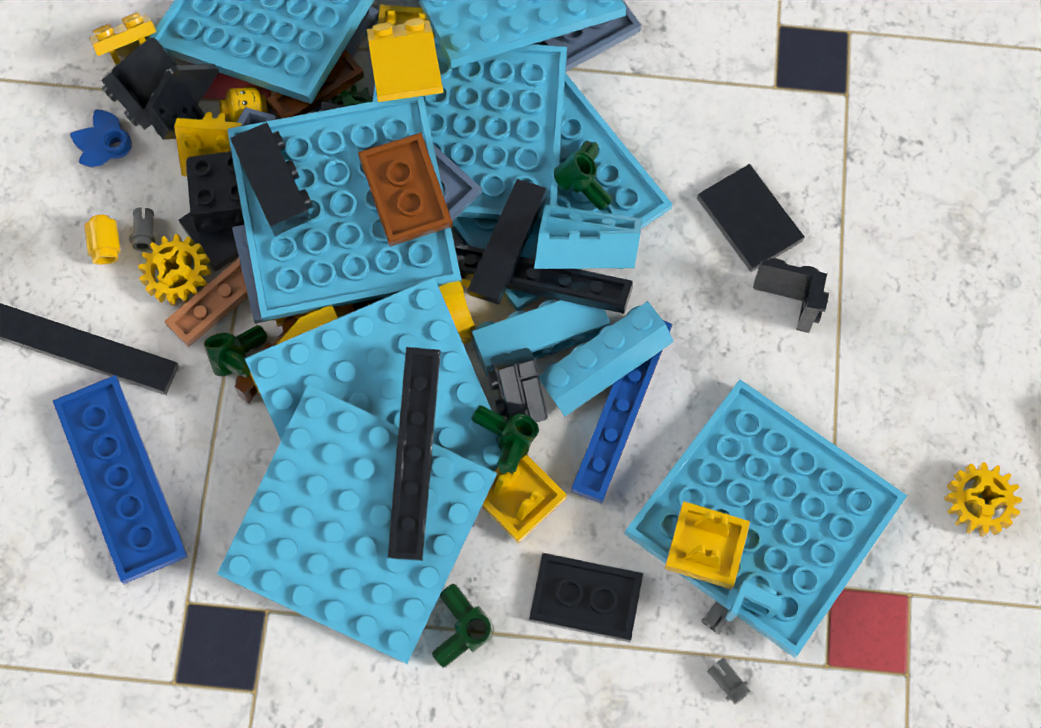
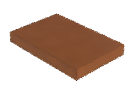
M422 133L358 152L389 247L453 227V222Z

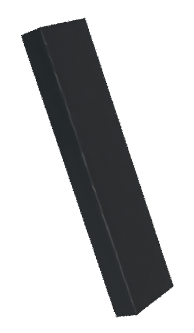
M520 179L516 180L467 289L470 296L500 304L548 195L546 187Z

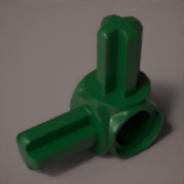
M586 140L578 151L571 152L567 159L555 168L554 178L563 190L567 192L574 191L575 193L581 191L597 209L604 210L612 202V197L594 179L597 175V167L594 160L598 155L597 148L599 146L596 142L591 143Z
M256 325L236 337L230 333H218L207 338L204 342V347L213 373L216 376H228L233 373L242 375L245 378L251 376L250 369L245 360L247 358L245 353L266 342L268 336L263 327Z
M483 405L477 406L471 418L476 424L498 435L496 441L501 450L497 461V466L500 468L499 471L502 474L507 472L513 474L516 472L520 458L528 454L531 443L539 434V427L536 421L526 414L509 415L506 419Z
M454 583L447 586L440 594L441 600L457 619V622L454 624L456 633L432 652L433 658L442 668H446L468 649L472 652L476 651L483 644L489 642L494 634V625L491 619L487 617L480 606L474 608ZM475 619H481L486 625L485 635L480 639H473L468 632L469 624Z

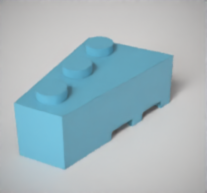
M545 204L534 269L635 268L642 219Z

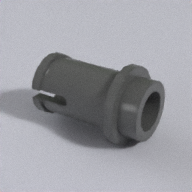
M142 207L133 210V233L129 236V241L134 249L147 251L151 249L150 244L152 242L155 243L156 240L155 236L152 235L154 211L145 208V219L142 220Z
M715 601L701 622L705 626L710 625L709 628L712 631L720 634L727 622L725 617L728 610Z
M724 657L716 662L724 671V676L721 675L714 665L708 669L707 673L713 677L726 693L725 699L727 701L731 700L736 705L751 691L747 687L749 685L748 681L743 682Z

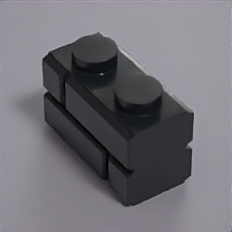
M523 348L512 351L510 354L505 353L492 357L493 370L487 371L492 390L498 389L500 399L494 401L497 414L506 419L509 415L526 414L533 418L536 423L546 420L548 416L536 361L530 349Z

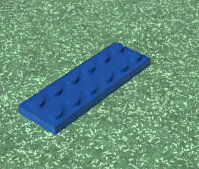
M114 375L53 400L120 582L123 585L188 558L118 377Z

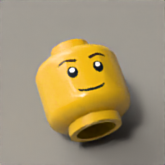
M254 87L229 89L226 92L225 100L219 101L220 113L225 114L227 122H237L245 107L267 113L265 95H260L259 91Z

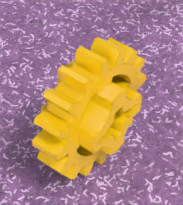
M175 234L173 241L170 242L165 236H162L161 245L157 246L153 242L150 244L153 250L151 254L142 253L147 262L138 265L139 270L144 273V275L139 277V280L146 286L145 290L150 296L155 295L158 302L163 303L167 298V301L172 306H175L177 298H181L186 303L188 302L189 294L192 293L195 296L198 293V286L205 287L208 285L203 276L211 275V270L208 266H205L210 262V259L206 254H203L205 250L199 243L195 244L189 236L182 241V238ZM191 257H193V259H194V264H195L194 270H192V269L190 268V266H191V264H192V262H193V261L191 260ZM156 269L159 271V274H158V276H157V279L159 280L158 283H157L156 277H155V271H156Z
M982 462L977 469L971 463L965 468V472L959 470L954 475L955 480H951L947 484V488L952 492L948 493L944 499L947 502L953 503V506L947 512L948 514L956 513L958 515L955 521L957 526L963 522L967 524L966 533L968 534L977 528L980 537L987 535L989 529L995 536L1002 531V527L1005 529L1009 528L1013 524L1011 518L1015 519L1020 514V511L1014 507L1022 502L1021 497L1014 496V492L1020 487L1018 484L1010 485L1008 481L1012 475L1008 473L1001 476L999 474L1000 466L998 465L992 470H988L986 462ZM974 480L975 483L972 484V488L963 490L967 482ZM1003 508L1001 515L996 519H992V516L995 514L994 510Z

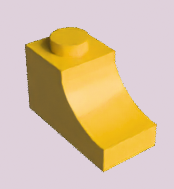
M460 281L439 286L462 343L465 345L471 341L475 324L466 303L464 289Z

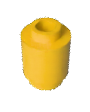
M104 214L90 217V221L84 224L87 253L89 257H92V263L106 265L118 261V254L121 252L116 220L110 219L108 215Z

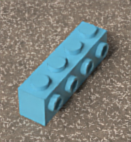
M553 299L541 303L537 309L528 312L524 310L516 311L510 314L506 320L497 323L488 321L480 324L476 330L472 331V343L485 376L488 377L487 371L493 370L491 358L505 353L510 354L512 351L529 348L536 360L590 341L599 335L603 328L610 325V321L604 309L562 300L556 302Z
M647 301L641 306L632 308L625 317L615 324L603 328L599 335L586 344L578 345L570 355L561 361L549 365L539 375V379L565 417L674 341L665 322Z

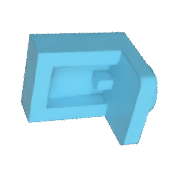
M744 580L738 590L731 588L723 607L729 610L725 620L732 622L741 606L771 620L779 611L783 598L777 596L775 590L766 585H754Z

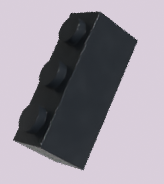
M268 122L231 137L230 140L274 236L311 221L308 209L312 208L313 204L306 189L299 191L294 181L300 177L292 159L285 161L281 151L286 149V146L279 131L272 133Z

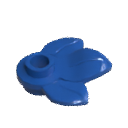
M94 110V127L81 129L70 134L75 146L83 152L79 158V163L87 167H98L110 159L123 158L132 148V140L129 134L121 129L118 117L105 110ZM114 143H121L118 147L112 148Z

